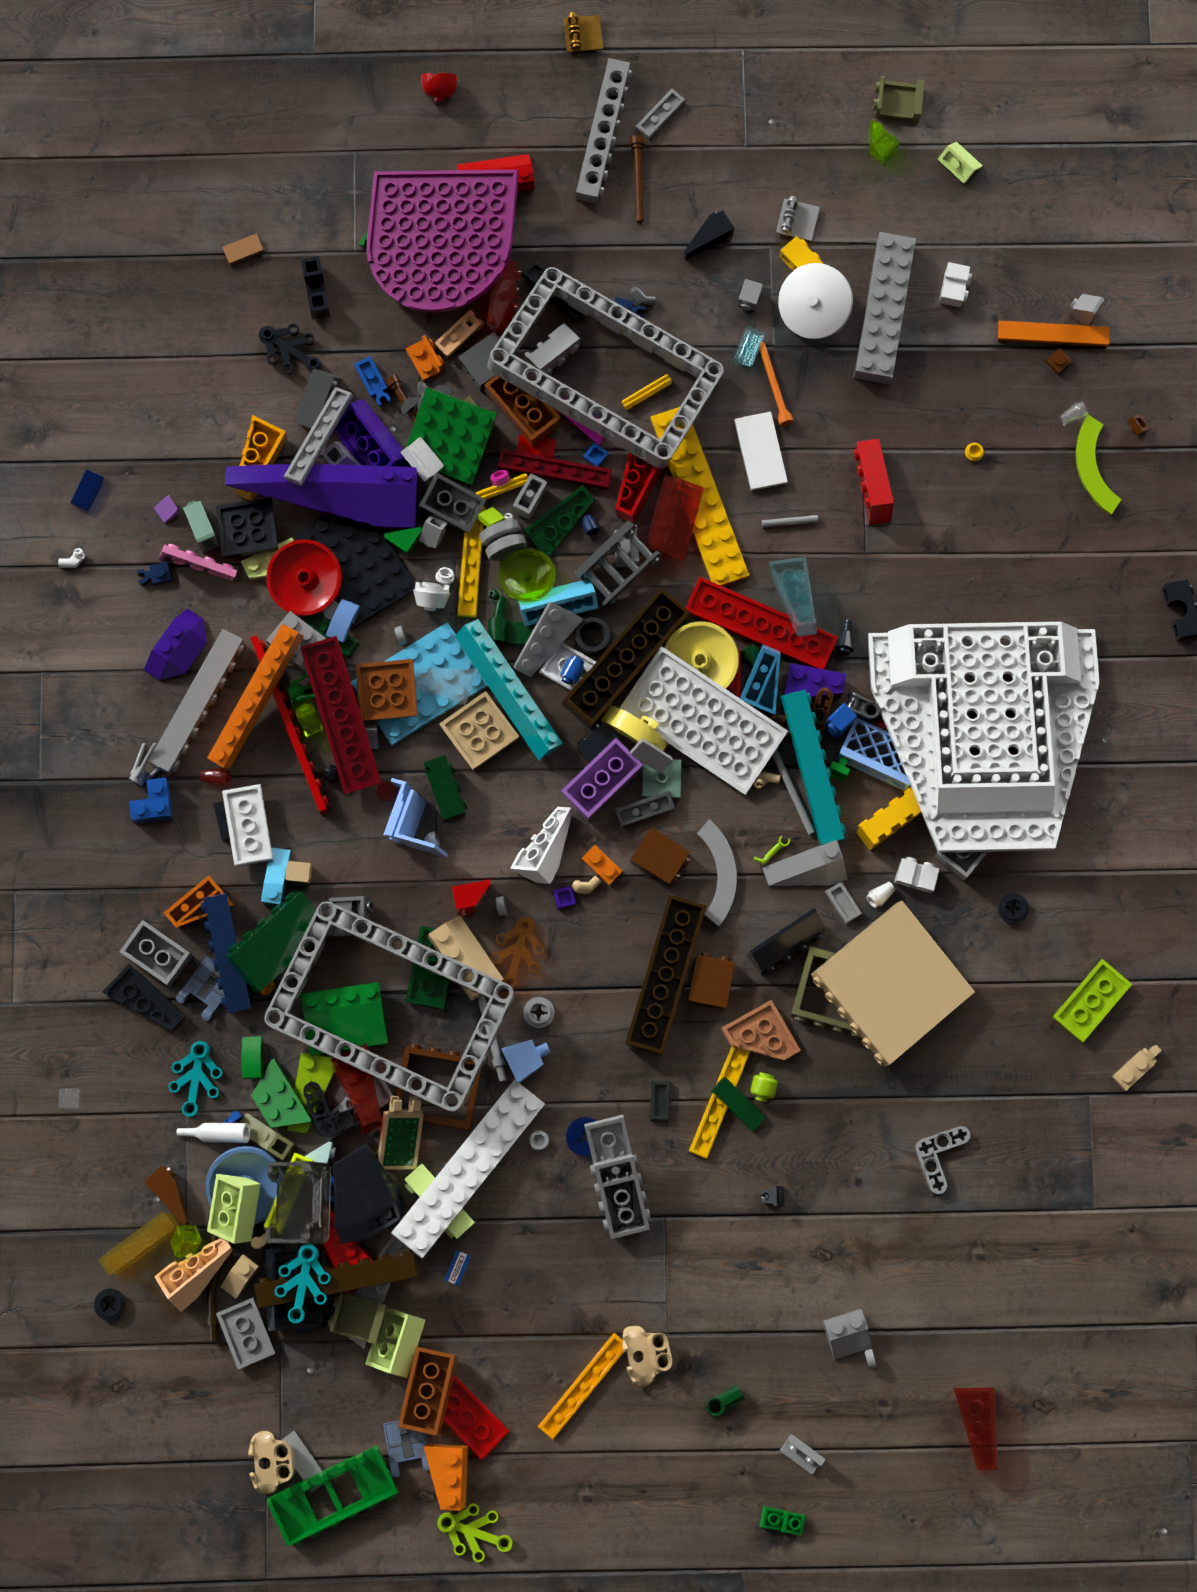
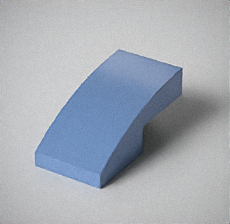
M342 599L334 613L326 636H337L338 641L345 642L351 624L355 622L360 606Z

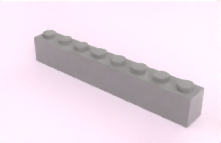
M222 629L148 760L150 765L169 775L173 771H177L180 765L179 759L182 754L185 755L190 747L188 745L191 738L194 739L199 731L198 725L201 721H205L208 715L207 709L210 705H214L218 697L216 693L219 688L222 689L227 681L226 675L228 672L231 673L236 665L235 659L237 656H241L245 649L242 638Z

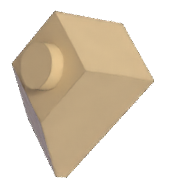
M243 1254L230 1270L221 1288L237 1299L261 1266Z

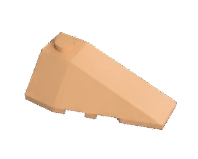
M220 1238L204 1246L199 1253L195 1255L190 1253L186 1255L185 1260L169 1264L155 1276V1279L167 1299L182 1312L198 1298L233 1249L227 1240Z

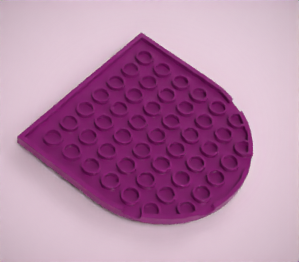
M518 170L374 171L367 235V258L372 274L383 291L394 301L407 308L432 313L461 308L485 294L503 273L511 254L519 179Z

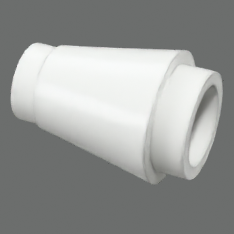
M887 882L869 891V894L866 896L867 901L874 908L881 907L893 894L895 887L892 883Z

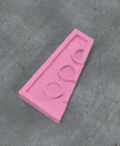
M164 544L159 559L164 561L166 557L170 558L177 565L190 564L189 566L194 570L204 571V569H207V573L233 581L237 570L233 569L232 565L215 563L216 560L210 557H198L197 553L193 551H181L178 546L168 544V546Z

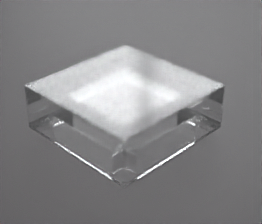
M59 1089V1109H79L80 1089Z

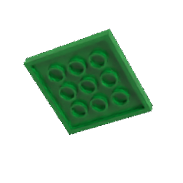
M427 387L406 447L410 446L419 437H422L444 464V467L438 471L439 473L473 485L498 413Z

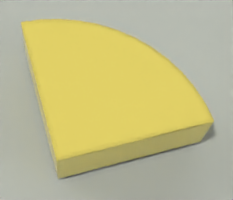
M642 716L640 719L655 731L659 727L657 721L647 716Z

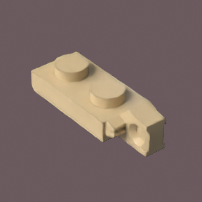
M1157 1045L1153 1046L1149 1051L1146 1048L1142 1051L1140 1050L1112 1078L1124 1091H1127L1154 1066V1063L1157 1062L1154 1057L1162 1050Z

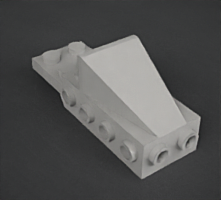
M619 1115L584 1124L593 1161L590 1170L592 1177L597 1179L594 1187L596 1195H600L602 1200L598 1204L601 1214L605 1213L606 1217L605 1220H602L605 1232L609 1231L611 1239L650 1230L648 1221H651L649 1209H645L644 1206L647 1199L645 1191L640 1189L643 1181L641 1174L636 1171V1167L639 1164L636 1154L632 1155L624 1116Z

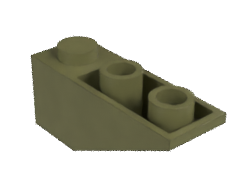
M246 1113L240 1122L249 1124L250 1139L283 1161L287 1160L296 1146V1143L249 1113Z

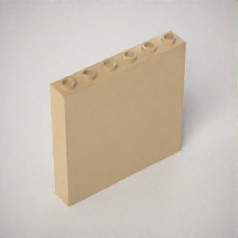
M903 901L893 905L811 974L815 985L824 990L827 1000L836 1005L839 1015L847 1019L851 1030L855 1034H859L863 1039V1045L867 1049H871L875 1054V1060L880 1065L883 1064V1066L894 1062L975 992Z

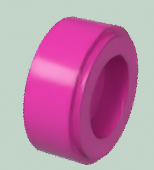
M498 470L490 477L494 486H501L510 481L509 473L506 470Z

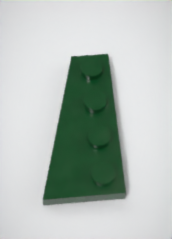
M582 485L523 530L545 560L548 559L577 523L594 499Z

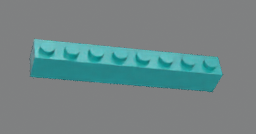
M479 619L464 625L455 638L536 758L541 760L553 754L563 743Z
M801 690L783 695L781 700L819 845L844 839L846 830L844 824L840 823L839 816H841L840 807L838 804L835 805L834 797H836L834 786H830L829 779L831 778L829 767L826 768L824 763L826 754L819 744L822 739L819 730L816 731L814 723H817L814 711L811 712L810 704H812L810 694L806 693V690Z

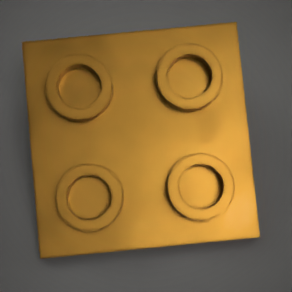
M571 12L568 18H564L567 52L603 49L600 15L578 17L575 12Z

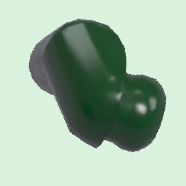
M491 589L488 592V597L495 605L493 615L503 616L506 599L499 590Z

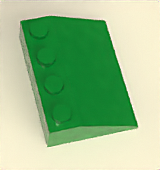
M379 982L301 994L304 1020L361 1048L388 1044ZM312 1030L307 1033L308 1040L315 1038V1031ZM309 1046L310 1056L325 1054ZM345 1047L342 1051H347L351 1049L350 1047Z

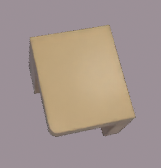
M287 861L285 879L287 881L301 882L303 885H310L311 863Z

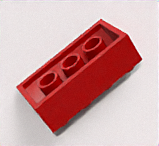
M529 154L456 165L457 170H518L517 192L535 190Z

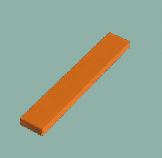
M998 321L997 340L1108 347L1109 327Z

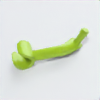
M780 836L778 843L765 855L764 859L754 857L753 860L765 865L778 850L789 845L790 838L787 844H782V836Z

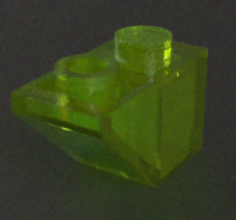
M872 119L868 128L869 154L883 165L898 150L899 142L893 134H889L880 122Z
M310 699L299 702L297 700L290 701L306 737L324 730Z

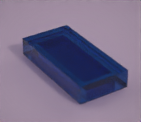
M86 469L70 503L85 511H89L104 481V477Z

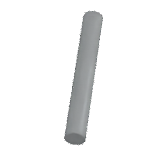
M818 515L762 520V528L818 523Z

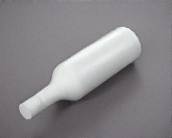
M202 1123L197 1128H178L177 1136L197 1137L202 1142L247 1143L250 1139V1126L248 1123Z

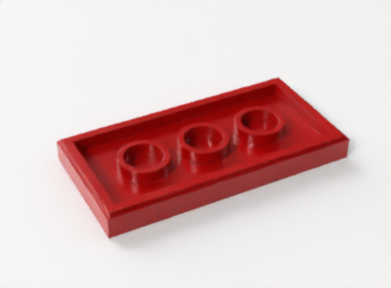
M454 1375L444 1423L482 1461L510 1430Z

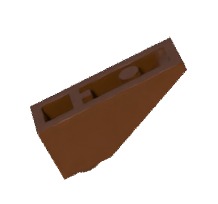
M161 1165L144 1183L184 1226H187L189 1220L178 1181L174 1177L176 1173L169 1166L165 1168Z

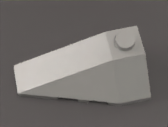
M837 840L762 868L768 886H831L848 880L844 859Z

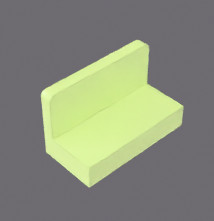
M958 142L948 145L938 158L963 183H966L974 172L982 167Z

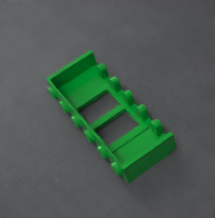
M378 1445L267 1498V1504L287 1547L290 1545L294 1547L303 1543L304 1539L309 1536L313 1538L320 1535L322 1530L327 1527L331 1529L341 1524L340 1521L346 1518L349 1520L355 1518L364 1509L368 1511L375 1508L380 1501L385 1500L387 1502L396 1497L395 1494L398 1493V1487ZM350 1471L363 1499L343 1508L330 1480ZM324 1483L337 1511L317 1521L304 1492Z

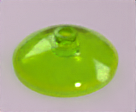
M524 548L510 553L503 560L499 569V582L502 589L508 596L517 601H537L545 597L555 583L556 572L553 562L546 554L536 549ZM528 578V579H530L531 581H530V582H525L524 580Z

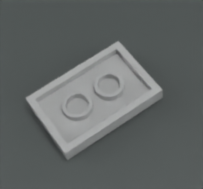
M254 1298L216 1313L238 1370L276 1354Z

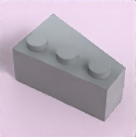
M562 324L548 335V339L543 344L541 342L536 344L537 349L532 353L527 351L524 354V361L551 376L552 370L556 366L560 367L570 353L574 354L579 349L580 338L569 327Z

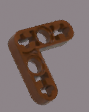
M826 687L820 688L817 691L811 712L822 710L825 714L821 719L816 718L817 723H814L821 736L833 701V692ZM827 693L828 698H826L824 706L820 705L822 701L821 696ZM776 712L771 714L769 719L774 721L776 717H779L781 722L778 725L788 731L787 734L791 735L788 723L787 728L784 727L786 723L785 713Z

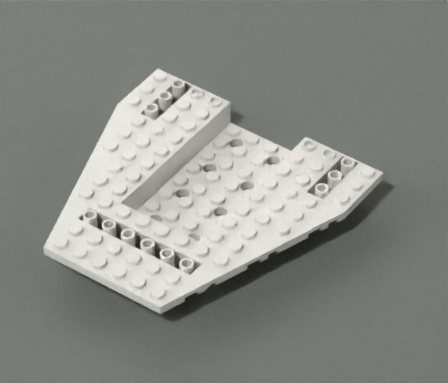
M1063 622L909 624L888 631V633H868L871 691L876 703L880 707V713L938 853L1055 850L1099 686L1095 629H1077ZM1007 638L1010 641V645H1002L1000 639ZM969 639L972 645L969 647L964 646L962 640ZM1010 674L1013 680L1006 682L1003 679V675ZM972 675L975 681L969 683L965 680L964 676ZM1012 710L1015 713V717L1008 718L1005 712ZM974 711L977 714V718L970 719L967 716V712ZM976 747L980 754L974 756L969 752V749ZM1008 748H1017L1018 754L1011 755L1008 752Z

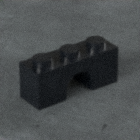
M317 256L301 259L312 320L330 317L320 258Z
M1188 579L1166 583L1162 587L1166 606L1178 605L1184 612L1183 618L1176 619L1172 623L1176 642L1196 638L1197 602L1193 600L1192 585L1189 584Z

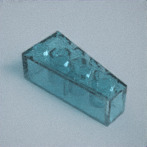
M806 557L768 562L770 576L797 636L817 634Z

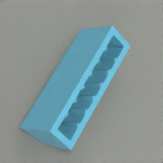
M589 579L517 597L525 626L538 623L549 601L574 614L599 608L594 587Z

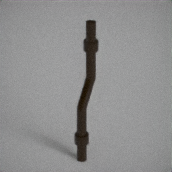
M212 1234L210 1236V1243L220 1239V1237ZM221 1267L210 1280L207 1291L208 1317L206 1318V1326L209 1328V1342H217L216 1325H218V1317H216L215 1292Z

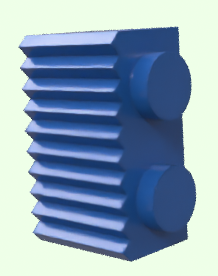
M843 703L827 719L825 731L832 738L834 736L839 738L853 725L856 714Z

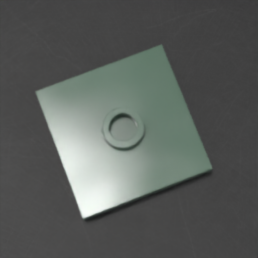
M673 760L661 774L643 763L642 798H648L669 790L672 798L680 799L681 760Z

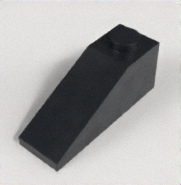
M724 210L720 212L715 211L708 216L685 249V261L733 235L734 226Z

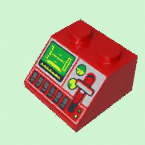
M490 879L452 887L457 915L461 914L462 917L471 916L473 912L478 910L492 889Z

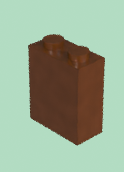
M651 827L631 857L630 862L669 887L671 883L675 884L681 875L678 873L681 867L686 868L691 858L688 857L690 851Z
M708 953L696 955L687 1003L726 1010L735 962H731V958L728 957L712 958V955Z

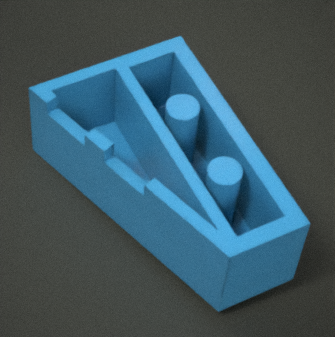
M762 645L740 696L742 701L772 714L776 713L780 651Z

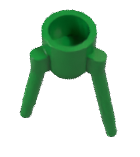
M307 672L298 679L289 682L291 686L286 687L292 701L297 700L299 702L315 698L314 694L304 695L306 694L305 691L312 689L311 685L303 687L302 683L298 684L308 677Z

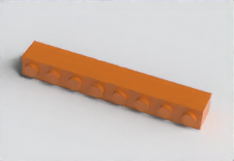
M282 624L208 755L207 758L223 768H231L304 637L303 634L287 625Z

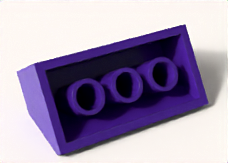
M363 399L352 402L347 406L334 432L361 465L400 467L406 460L400 453L403 449L368 403Z

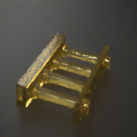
M163 1211L99 1258L98 1261L109 1276L113 1273L115 1276H118L182 1228L171 1212L166 1214Z

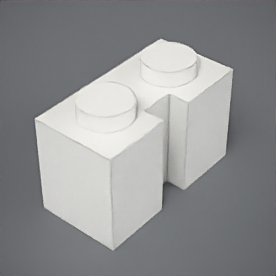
M948 262L939 303L961 308L962 303L967 301L969 291H966V284L970 285L972 274L969 273V266Z
M902 858L899 862L894 883L932 893L935 888L939 868H936L935 864L924 862V865L918 864L915 858Z

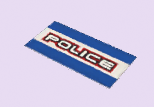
M456 1250L444 1280L459 1286L471 1256Z

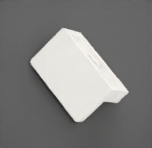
M419 437L400 452L412 467H417V473L424 482L444 467V464L422 437Z

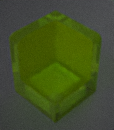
M178 1226L170 1244L176 1257H186L190 1253L195 1255L202 1239L196 1226Z

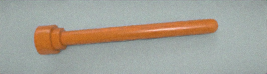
M760 342L759 350L780 412L778 414L779 425L786 426L793 423L794 419L792 413L786 410L764 342Z

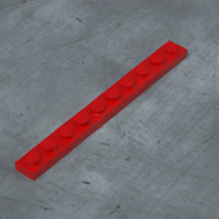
M255 635L250 637L259 662H261L265 655L264 651L267 648L264 640H259L258 636ZM276 686L272 693L318 810L321 815L328 812L326 807L330 805L326 795L321 796L319 789H322L319 778L315 779L312 772L316 770L312 760L307 761L305 755L308 754L305 743L301 744L298 737L302 735L298 725L293 726L291 720L295 718L291 708L287 709L285 706V702L288 701L284 691L280 692L278 686Z

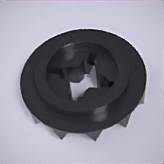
M1007 894L1001 898L998 904L999 915L1003 921L1010 924L1020 923L1029 913L1028 902L1020 894ZM1014 901L1015 907L1021 910L1015 911L1012 916L1011 910L1005 907L1012 906Z
M116 1289L102 1290L94 1301L96 1314L106 1321L118 1319L126 1309V1299L122 1292ZM104 1298L109 1301H112L116 1298L113 1305L117 1310L109 1308L108 1310L104 1311L107 1306V1303L104 1300Z

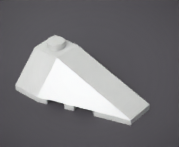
M557 807L543 823L544 828L538 835L534 834L531 837L532 842L526 849H521L510 869L536 883L551 884L560 865L573 809L570 807Z

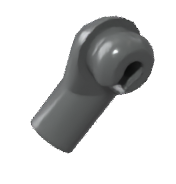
M633 287L630 290V296L636 304L655 305V296H646L638 287Z

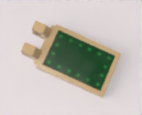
M391 1096L389 1110L383 1112L377 1160L384 1169H416L424 1116L422 1111H420L421 1100H418L419 1097L410 1096L408 1111H401L402 1100H399V1096Z

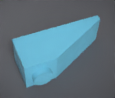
M272 848L273 860L268 861L261 898L263 905L277 906L280 904L281 906L283 904L287 861L290 860L291 850Z

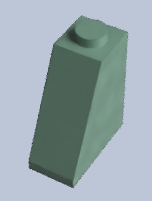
M201 501L189 502L183 509L202 553L219 547L220 545Z

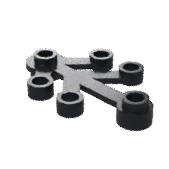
M295 323L290 324L287 328L277 330L271 326H265L260 329L258 336L260 341L266 344L268 364L274 366L278 363V356L274 352L273 344L280 347L283 361L282 371L285 375H291L294 372L289 354L305 363L310 373H312L313 369L321 370L322 364L318 358H310L294 348L302 345H313L315 342L313 334L306 333L301 338L286 341L279 338L286 335H298L299 327ZM293 327L297 328L295 332H291L290 329ZM270 332L271 335L269 337H265V333ZM311 337L312 341L307 342L306 338ZM271 357L276 358L273 362L269 361ZM312 362H317V365L314 367L310 364ZM291 367V370L285 371V368Z

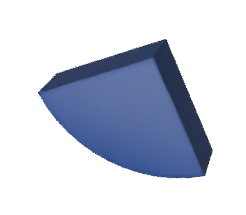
M234 1111L223 1123H236L243 1116L239 1111Z

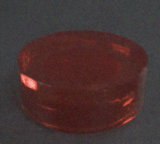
M382 782L377 788L378 797L383 801H391L396 796V787L391 782Z

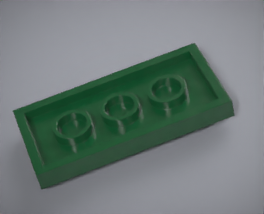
M421 926L418 943L437 951L428 938V934L436 928ZM431 957L428 965L435 966L438 963V958ZM413 963L405 1002L444 1010L450 979L444 976L440 977Z

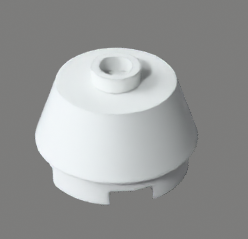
M416 582L415 589H413L416 604L425 607L424 610L428 611L444 608L451 594L449 593L450 585H444L443 588L438 583L422 582L421 586L420 582Z

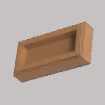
M257 233L222 247L229 265L264 252Z

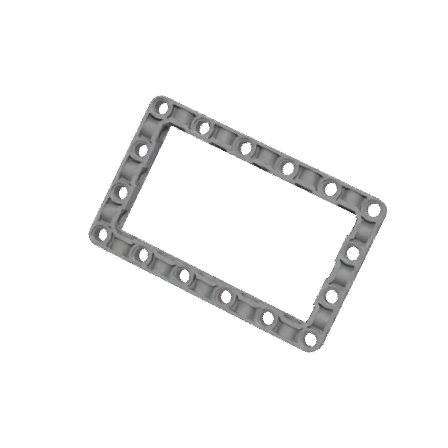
M554 267L547 268L491 351L487 363L488 369L495 375L656 468H665L669 464L717 386L724 371L722 364ZM550 297L562 299L572 308L600 321V324L615 333L626 336L641 348L650 353L657 354L664 358V361L697 377L696 382L661 439L513 355L515 350L518 351L528 336L531 326L538 321Z
M326 901L317 907L265 1013L264 1019L268 1026L280 1033L444 1110L455 1113L462 1109L515 995L513 989L507 983ZM327 908H331V916L324 917V910ZM362 924L368 927L365 933L358 932V928ZM338 927L369 944L373 943L384 951L404 960L407 959L440 977L444 976L475 993H481L489 998L448 1088L291 1015L292 1006L295 1000L299 999L308 980L307 976L313 964H316L331 928ZM400 940L403 942L401 949H393V944L396 941ZM308 944H315L314 951L306 952ZM431 957L438 958V963L435 966L428 965ZM472 973L474 975L473 980L468 983L465 982L463 979L465 974ZM291 979L298 980V984L294 988H289V981ZM508 990V998L501 999L499 997L500 991ZM279 1014L280 1021L273 1024L271 1022L272 1016ZM486 1025L492 1026V1032L489 1035L482 1033V1028ZM312 1030L315 1031V1038L307 1040V1033ZM350 1047L351 1054L343 1057L341 1054L343 1048ZM468 1061L475 1062V1068L472 1071L465 1069V1064ZM386 1064V1071L379 1074L377 1072L378 1065ZM416 1080L422 1082V1087L419 1090H413L412 1084ZM451 1097L458 1099V1104L455 1107L448 1106V1100Z

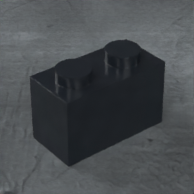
M605 722L601 725L599 723L595 725L591 730L592 734L587 738L584 736L577 743L576 751L588 764L615 738L620 741V737Z

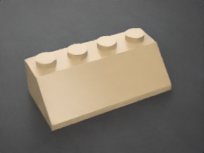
M461 916L444 923L428 934V938L437 952L500 981L504 980ZM467 973L463 979L467 983L471 982L474 975ZM462 987L471 1001L482 995Z

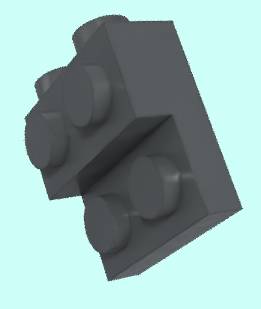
M366 896L329 898V902L370 920V914L374 911V903L371 901V898ZM329 908V916H331L332 909ZM360 925L358 932L365 933L368 928L367 925ZM338 927L331 928L328 933V937H354Z

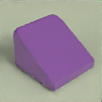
M169 495L154 507L164 524L180 514Z

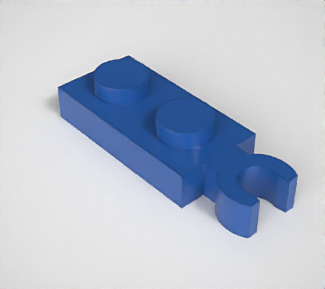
M371 356L355 363L354 367L370 397L376 396L377 406L379 408L382 407L380 400L383 398L388 403H391L389 395L384 393L388 390Z

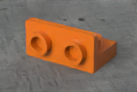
M425 335L422 336L421 341L406 348V352L423 382L442 373V365H444L441 356L436 355L434 352L435 346L432 340H428Z

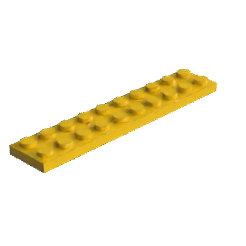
M680 407L650 417L658 439H661ZM692 425L669 462L668 468L709 579L720 586H725L748 578L749 573L696 431Z

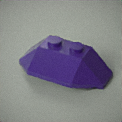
M188 608L174 618L153 647L144 671L159 681L186 674L207 644L203 618Z

